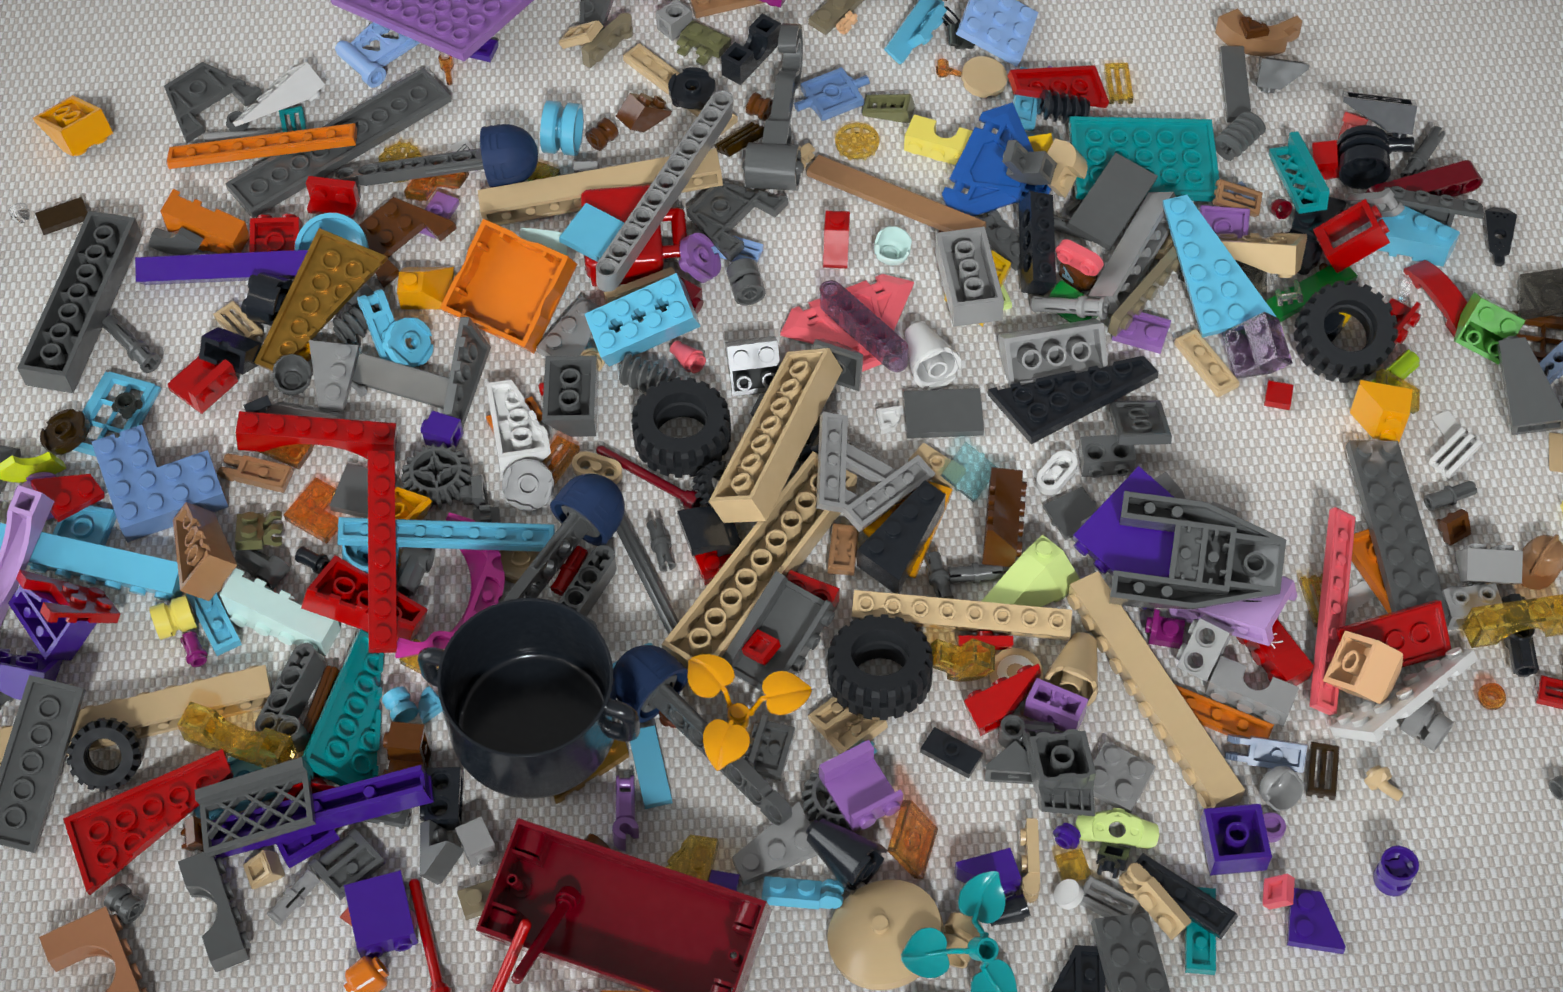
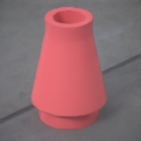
M679 340L673 342L670 346V353L675 356L686 372L698 373L702 370L706 363V358L702 351L688 346Z

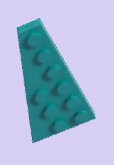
M361 629L354 638L302 755L303 759L313 769V772L340 786L377 777L379 772L377 751L380 749L381 710H379L380 698L382 697L380 683L381 673L383 672L384 653H369L368 633Z

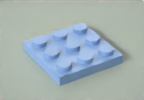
M969 0L956 35L1017 67L1022 59L1039 12L1017 0Z

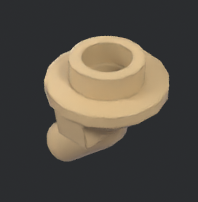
M1377 765L1366 772L1367 777L1364 782L1372 791L1380 789L1396 801L1401 799L1403 792L1387 782L1392 777L1388 767L1382 768L1381 765Z

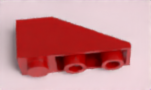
M1039 664L1034 666L1026 665L1020 668L1016 675L1008 679L1007 677L999 678L992 683L991 687L983 691L982 689L975 690L967 696V699L964 700L965 708L980 737L999 728L1004 717L1013 715L1032 689L1036 678H1040L1041 669Z

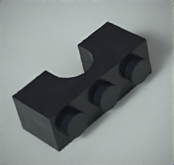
M762 13L749 26V35L744 46L734 42L721 56L722 76L742 85L777 48L781 23Z

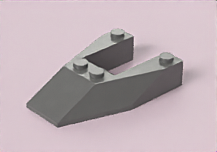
M1124 491L1120 525L1174 532L1169 578L1114 570L1109 599L1110 604L1143 608L1193 610L1280 594L1286 539L1208 502Z

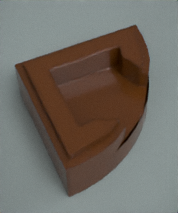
M1240 17L1239 24L1246 39L1269 35L1270 30L1265 23L1262 22L1261 24L1252 20V17Z

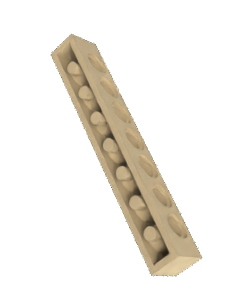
M854 590L851 615L853 620L857 618L862 620L867 615L873 614V617H881V614H888L889 618L895 619L897 616L903 618L905 623L911 622L917 627L967 632L992 631L993 634L1064 641L1070 639L1072 610L861 590Z

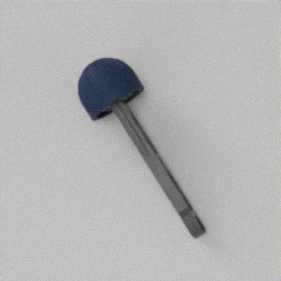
M497 124L481 128V148L365 164L360 167L359 165L345 167L337 170L334 173V178L355 181L356 186L359 187V185L369 186L484 169L490 188L527 180L537 166L538 149L532 136L523 128L511 124Z
M588 473L576 476L566 483L550 503L552 513L562 525L502 602L520 598H537L582 539L595 546L607 544L621 524L625 510L623 495L612 480L599 474Z
M641 645L625 652L613 669L617 700L633 707L638 713L640 723L654 718L660 711L706 756L703 745V733L708 723L679 695L687 683L688 670L674 656L658 646ZM743 757L720 770L755 806L761 808L760 811L773 824L780 826L792 817V809L788 802L776 790L773 791L770 784Z

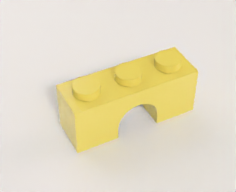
M914 114L905 133L904 151L956 165L973 131L959 127L956 135L953 137L942 138L936 135V120Z

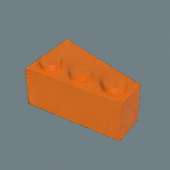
M172 190L160 210L168 232L179 231L183 227L203 238V242L198 248L201 251H210L218 254L242 252L250 238L245 221L217 208L213 212L202 207L201 201L194 199L191 202L180 197L179 191Z

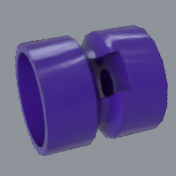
M1392 846L1385 850L1373 875L1375 886L1379 891L1393 897L1406 893L1419 870L1417 856L1413 851L1403 846Z

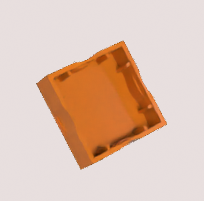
M483 219L468 249L465 262L461 270L454 277L439 309L459 320L460 317H470L477 328L534 354L576 269L577 263L569 256L542 244L524 240L514 232Z

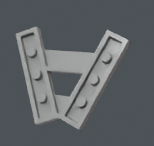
M822 412L819 427L816 509L842 513L861 532L910 496L924 480L929 482L935 476V472L919 455L896 470L847 443L848 416ZM846 468L875 483L876 486L861 497L845 489Z

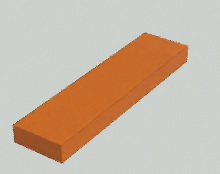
M1174 684L1201 725L1227 736L1228 734L1246 737L1269 738L1274 724Z

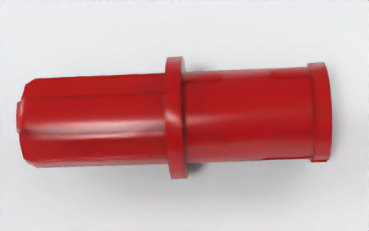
M578 545L570 554L565 564L560 567V572L550 587L551 591L555 594L563 596L585 561L588 551L582 546Z

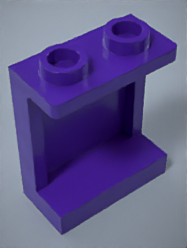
M401 870L344 885L356 947L361 958L364 956L379 958L383 953L394 950L398 952L406 951L412 945L418 944L406 894V885Z

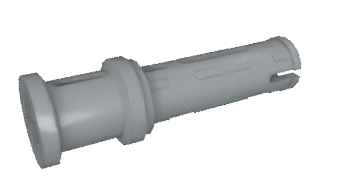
M1034 296L1031 308L1033 312L1077 314L1080 318L1099 316L1100 319H1106L1109 312V300L1107 297L1090 299L1087 296H1081L1078 299Z

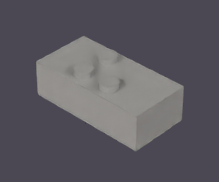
M985 227L936 233L935 254L953 327L1003 320L1004 299Z

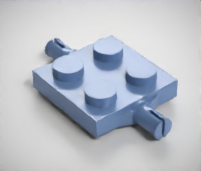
M841 67L800 83L801 91L806 99L795 102V109L799 112L810 107L816 112L820 120L824 121L863 106L864 98L858 91V88L869 85V78L867 75H864L854 80Z

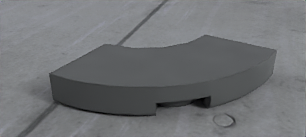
M183 227L175 232L155 228L151 234L148 246L172 255H189L199 248L203 238Z

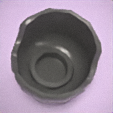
M288 354L282 356L273 367L272 375L275 387L285 395L294 396L303 393L311 382L310 364L300 355Z

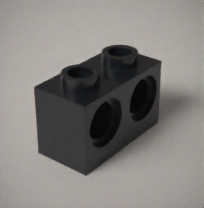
M461 767L427 768V774L432 777L434 802L420 806V821L431 820L446 828L447 831H456L455 828L462 825L464 777ZM442 783L448 784L447 787L443 789L436 788L438 785ZM440 809L447 810L442 815H435V812Z

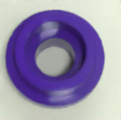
M1062 823L1061 826H1057L1054 829L1053 835L1060 847L1076 849L1079 846L1081 834L1076 827L1069 823Z

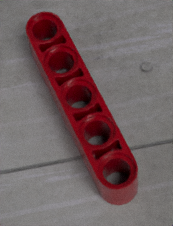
M1464 160L1377 184L1369 188L1365 193L1382 192L1385 187L1399 186L1408 191L1416 192L1422 190L1431 195H1450L1455 197L1475 191L1482 185L1483 179L1472 161Z

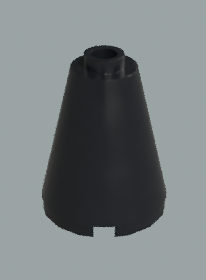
M825 818L820 821L814 820L806 830V834H808L807 842L844 889L852 895L857 891V886L861 882L866 885L870 882L885 859L881 856V853H887V849L881 844Z

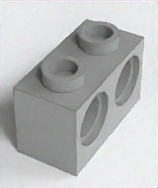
M1207 615L1202 616L1199 620L1194 619L1188 631V634L1191 635L1188 644L1183 643L1177 653L1176 658L1180 659L1177 667L1207 682L1212 677L1220 656L1223 655L1235 629ZM1204 628H1210L1214 631V641H1208L1204 638ZM1193 652L1202 655L1203 665L1193 663L1191 658Z

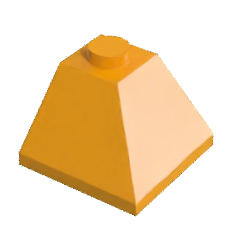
M404 267L399 271L397 295L401 310L439 309L453 282L454 267Z

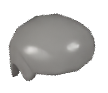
M1282 765L1274 767L1265 773L1260 781V795L1275 811H1286L1293 807L1302 797L1305 784L1298 774L1290 767Z

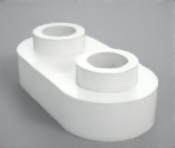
M1066 450L1056 452L1037 474L1036 487L1038 491L1045 495L1058 493L1075 474L1078 464L1077 457L1072 452ZM1065 465L1068 468H1061L1060 466Z

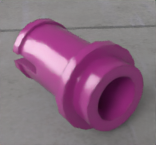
M190 631L183 634L180 641L187 654V663L191 664L192 667L204 665L208 654L205 649H202L197 633Z

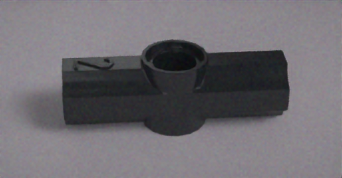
M1510 594L1502 597L1501 600L1505 609L1503 614L1506 633L1504 644L1509 649L1513 674L1518 675V677H1528L1536 674L1539 667L1533 641L1535 627L1529 620L1526 599L1520 594Z

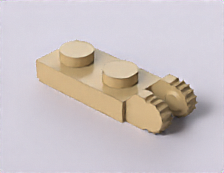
M1027 818L1025 828H1020V846H1025V855H1021V873H1026V876L1022 879L1021 893L1024 895L1027 903H1034L1038 899V892L1040 891L1039 831L1037 818Z
M1131 863L1127 868V872L1125 871L1119 876V883L1127 893L1134 894L1133 896L1139 901L1140 905L1149 913L1167 936L1173 940L1191 923V919L1160 883L1143 869V866L1138 863Z

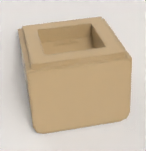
M263 849L243 864L251 889H257L285 876L278 854L273 851Z

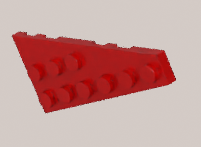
M223 749L63 818L86 892L89 895L93 894L196 809L199 803L195 800L194 790L234 777L227 755Z

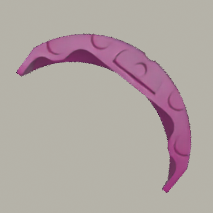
M450 512L446 517V521L476 522L473 519ZM460 549L467 562L471 578L470 598L462 618L450 632H433L423 642L399 638L395 658L417 656L421 650L427 647L445 649L454 633L469 618L479 611L499 603L503 595L505 572L503 571L499 550Z

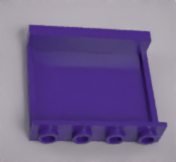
M1138 466L1073 535V541L1075 542L1073 546L1083 556L1088 554L1095 560L1093 564L1103 574L1108 572L1113 576V571L1116 570L1169 578L1174 532L1120 525L1124 491L1175 498Z

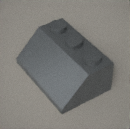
M597 356L545 357L542 422L570 437L596 436L599 383Z

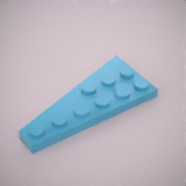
M1188 195L1163 200V209L1201 337L1276 321V315Z

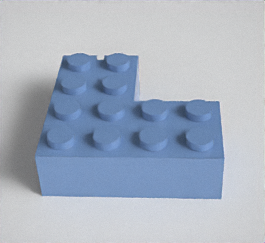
M143 425L119 432L121 437L118 438L112 434L92 441L120 529L127 543L173 527L174 517L186 502L212 512L229 507L208 450L158 467Z

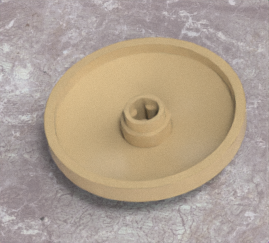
M894 879L872 882L857 889L853 895L850 894L844 899L842 906L836 909L828 928V949L837 969L855 985L870 990L899 988L920 977L909 971L901 961V953L908 940L916 931L922 928H935L944 934L943 920L934 900L919 886L907 881Z

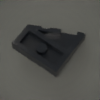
M1329 197L1327 210L1299 214L1296 210L1291 228L1305 229L1315 235L1313 229L1332 219L1340 211L1343 212L1347 203L1345 200ZM1304 198L1301 200L1302 204L1313 203V201Z

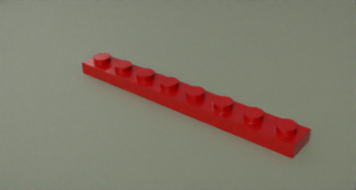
M368 451L369 653H397L395 451Z

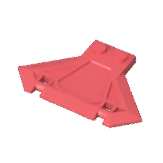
M881 274L875 277L877 282L870 285L865 280L808 302L810 308L804 311L800 306L791 309L780 336L814 344L815 339H827L846 345L863 354L862 372L904 356V348L895 336L894 330L914 286V281Z

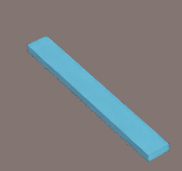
M339 517L338 545L368 546V518ZM395 519L396 547L541 552L555 534L554 524Z

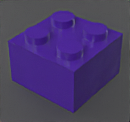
M1261 804L1207 808L1203 810L1199 825L1210 876L1267 870L1272 854Z

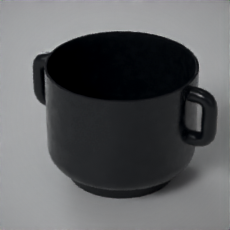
M538 598L512 599L494 604L479 611L462 624L449 640L445 650L427 647L418 654L417 660L421 675L429 684L438 687L439 699L450 741L457 758L467 772L478 782L500 794L515 798L537 799L568 791L581 784L598 769L608 755L614 740L630 742L637 739L640 734V722L637 711L630 705L616 700L612 658L604 638L585 616L564 604Z

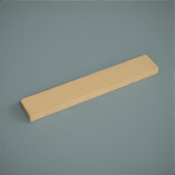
M641 43L623 55L624 62L669 95V80L675 73L676 76L680 74L678 71ZM691 86V88L688 90H696L695 86ZM688 109L697 117L702 111L698 109ZM732 113L730 121L720 135L738 122V116Z

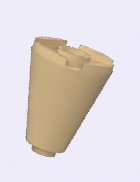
M1078 632L1073 634L1045 674L1044 681L1087 698V706H1090L1095 701L1098 694L1097 641L1088 633Z

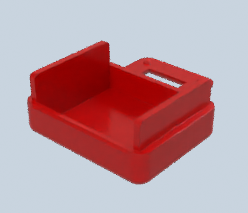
M650 185L588 189L581 194V208L585 203H588L625 223ZM670 208L662 222L671 221L673 245H662L660 224L620 284H628L662 271L664 268V258L680 257V241L687 236L685 212L682 208ZM584 255L586 274L591 278L592 286H597L596 265L598 262Z

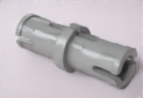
M306 870L291 888H286L283 892L284 896L267 912V915L276 924L281 925L297 906L301 907L304 904L303 899L320 883V880L312 872Z

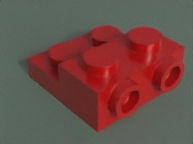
M284 214L282 217L272 218L271 215H258L257 218H250L249 252L295 250L296 238L303 227V222L294 214Z

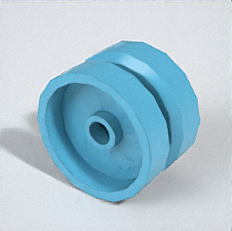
M546 101L540 126V145L543 153L555 154L561 148L564 155H578L584 126L582 104L569 102L563 108L560 101Z

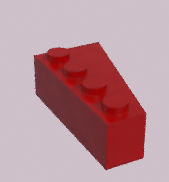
M335 555L307 588L301 609L368 632V574ZM396 591L397 641L399 638L412 641L421 630L428 609Z

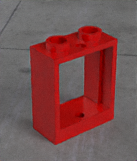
M1366 199L1313 229L1326 258L1336 273L1341 272L1390 243L1386 235L1390 230L1384 220L1381 219L1380 211L1376 205L1371 207ZM1369 221L1371 222L1372 227L1335 247L1333 242Z

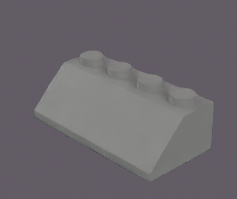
M1097 319L998 334L1001 362L1009 388L1010 384L1020 382L1021 385L1035 382L1036 378L1074 370L1076 373L1088 371V367L1098 366V368L1108 366L1104 324Z

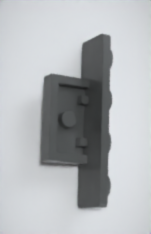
M1399 186L1384 188V190L1390 188L1395 194L1394 198L1396 201H1400L1404 206L1449 227L1452 226L1455 214L1482 219L1484 216L1482 203L1473 199L1460 200L1450 195H1431L1422 190L1416 192L1408 191Z

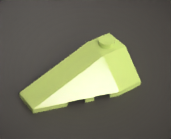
M1041 535L1024 551L983 598L982 602L1042 607L1053 601L1056 603L1063 600L1069 594L1070 584L1080 580L1064 551L1047 537Z

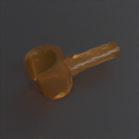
M440 54L438 56L440 68L445 72L447 85H451V69L454 67L453 58L449 55L448 59H442Z
M939 59L937 61L936 74L938 77L944 78L948 75L961 77L962 71L949 68L948 60Z

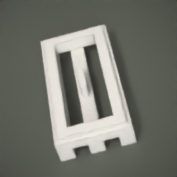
M1463 427L1447 441L1428 463L1448 479L1477 452L1483 443L1479 439L1477 441L1474 440V435L1471 433L1467 435ZM1460 439L1463 440L1440 464L1437 463ZM1469 444L1471 446L1469 450L1447 470L1445 467Z

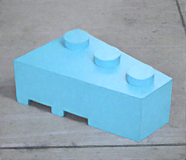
M1406 206L1397 216L1381 218L1390 230V232L1386 233L1390 243L1380 248L1379 251L1389 252V256L1393 257L1399 254L1412 257L1413 261L1421 262L1426 260L1434 265L1443 267L1454 251L1460 235L1459 231Z

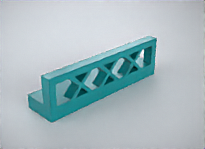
M1299 131L1290 132L1288 146L1270 148L1268 155L1299 214L1327 210L1330 190ZM1289 155L1290 158L1285 160L1278 156ZM1291 169L1297 171V174L1293 175L1291 173L1286 172V170ZM1295 183H1297L1299 185L1305 186V188L1301 190L1293 186ZM1304 198L1313 201V203L1302 204L1301 200Z

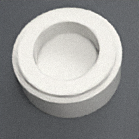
M1066 879L1056 886L1053 897L1060 907L1070 910L1081 903L1084 891L1075 880Z

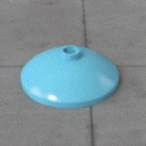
M324 213L310 219L301 228L295 242V250H309L318 229L321 228L369 249L367 237L360 225L348 216L339 213Z

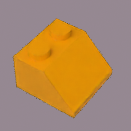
M1360 380L1350 414L1373 439L1400 442L1410 415L1413 389Z

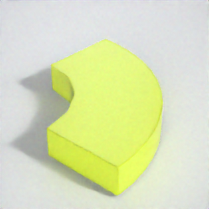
M50 452L33 458H18L12 455L0 463V480L23 483L27 481L26 478L34 473L50 472L57 474L65 470L66 466L64 461Z

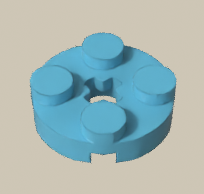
M402 318L394 321L388 327L382 347L393 362L409 367L425 364L432 355L433 344L431 345L430 340L432 334L428 326L420 319ZM405 339H412V348L406 346Z

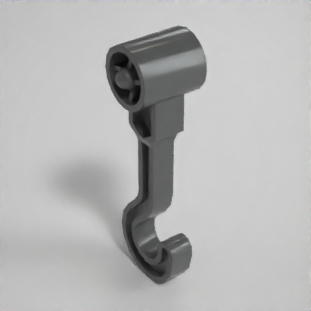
M782 23L778 38V52L783 53V65L781 71L777 74L771 116L765 121L762 143L749 142L747 145L745 160L742 163V168L745 171L746 188L798 191L801 173L804 171V165L801 162L800 145L791 144L792 133L790 124L795 91L800 85L802 74L803 31L801 24Z

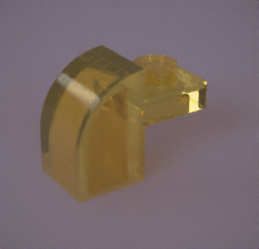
M974 638L961 645V647L940 639H936L931 643L933 668L946 672L948 680L960 682L975 681L995 671V646Z

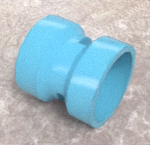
M396 687L384 694L382 702L385 708L391 711L390 717L393 722L408 723L417 716L418 709L415 703L410 701V693L406 687Z

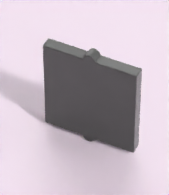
M1083 487L1043 505V509L1052 520V526L1057 527L1065 540L1073 537L1081 527V521L1092 516L1098 509L1096 501L1089 497Z

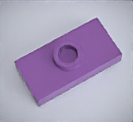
M437 191L425 210L450 219L459 206V199ZM426 228L419 232L436 239Z

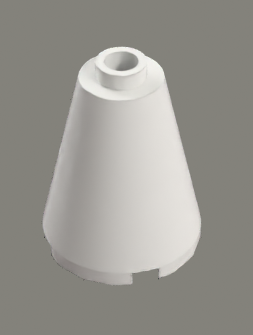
M917 322L910 325L905 331V340L914 381L919 387L923 388V386H926L930 390L946 386L956 378L955 373L958 368L959 370L961 369V358L950 345L925 323Z

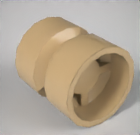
M950 913L944 926V935L947 940L946 949L967 948L969 941L974 937H980V934L973 925L971 917L961 913ZM947 954L950 965L957 968H966L971 959L969 954Z

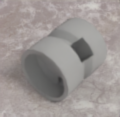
M1425 703L1412 715L1405 718L1400 729L1413 738L1419 736L1420 743L1434 752L1447 736L1454 722L1441 713L1435 715L1434 708Z

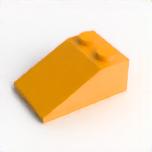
M73 95L33 117L35 123L63 152L71 156L84 154L87 148L94 144L97 145L105 142L107 137L113 134L101 108Z

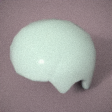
M887 226L877 234L874 242V254L880 262L886 265H900L907 260L910 254L912 239L906 230L897 226Z

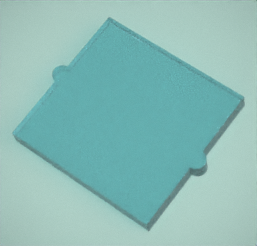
M965 442L940 476L953 485L955 491H960L974 503L990 481L991 467L996 466L984 457V453H979L970 444Z

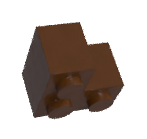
M391 721L390 730L385 732L383 738V747L387 749V759L390 761L389 767L384 769L383 775L421 765L427 773L432 747L425 724Z

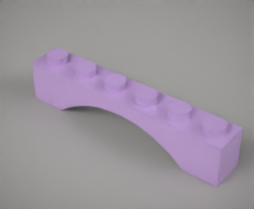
M18 485L8 508L6 529L0 549V627L9 609L8 603L19 585L16 580L19 569H26L54 503L45 494Z

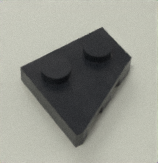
M1075 945L1051 992H1106L1105 975L1097 946Z

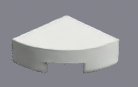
M901 405L876 409L880 435L889 433L898 426L902 414Z

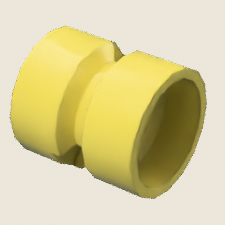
M186 595L172 599L170 605H166L163 602L149 607L151 618L160 640L175 636L176 630L184 633L197 628V623Z

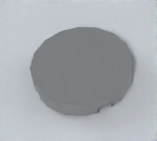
M525 458L516 461L508 467L503 476L502 490L507 501L519 510L532 511L541 508L550 500L554 492L555 481L552 472L546 464L537 459Z

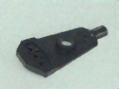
M1492 207L1484 212L1489 252L1495 255V266L1501 267L1505 264V256L1510 254L1517 214L1507 208ZM1495 235H1502L1503 239H1499Z

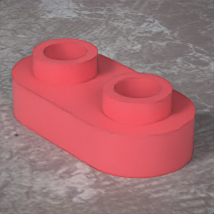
M1062 240L1056 248V254L1060 262L1078 269L1085 275L1096 276L1104 266L1103 260L1099 255L1071 240Z

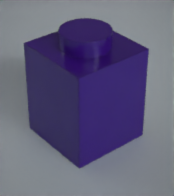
M432 411L428 419H425L421 425V433L425 445L432 446L434 442L437 447H440L444 442L447 445V449L453 445L456 448L464 434L460 419L436 411Z

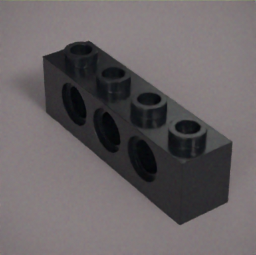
M1030 191L1018 204L1021 292L1044 296L1056 284L1053 195Z

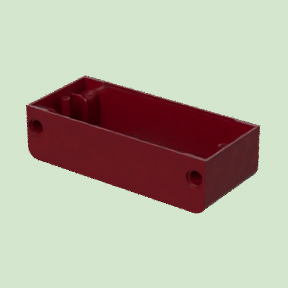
M518 818L476 931L490 940L510 947L520 921L528 919L531 922V928L521 951L527 953L556 908L555 897L560 889L564 886H572L579 891L581 901L574 911L564 915L538 957L639 992H744L772 909L767 901Z

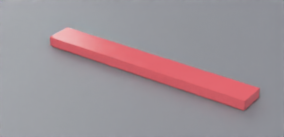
M1337 507L1329 509L1309 705L1330 716L1337 714L1339 689L1324 682L1323 679L1339 645L1336 628L1343 627L1346 623L1356 519L1355 516Z

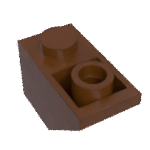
M629 93L615 117L630 130L646 132L670 116L672 111L666 106V101L658 96L649 97L644 93H640V95Z

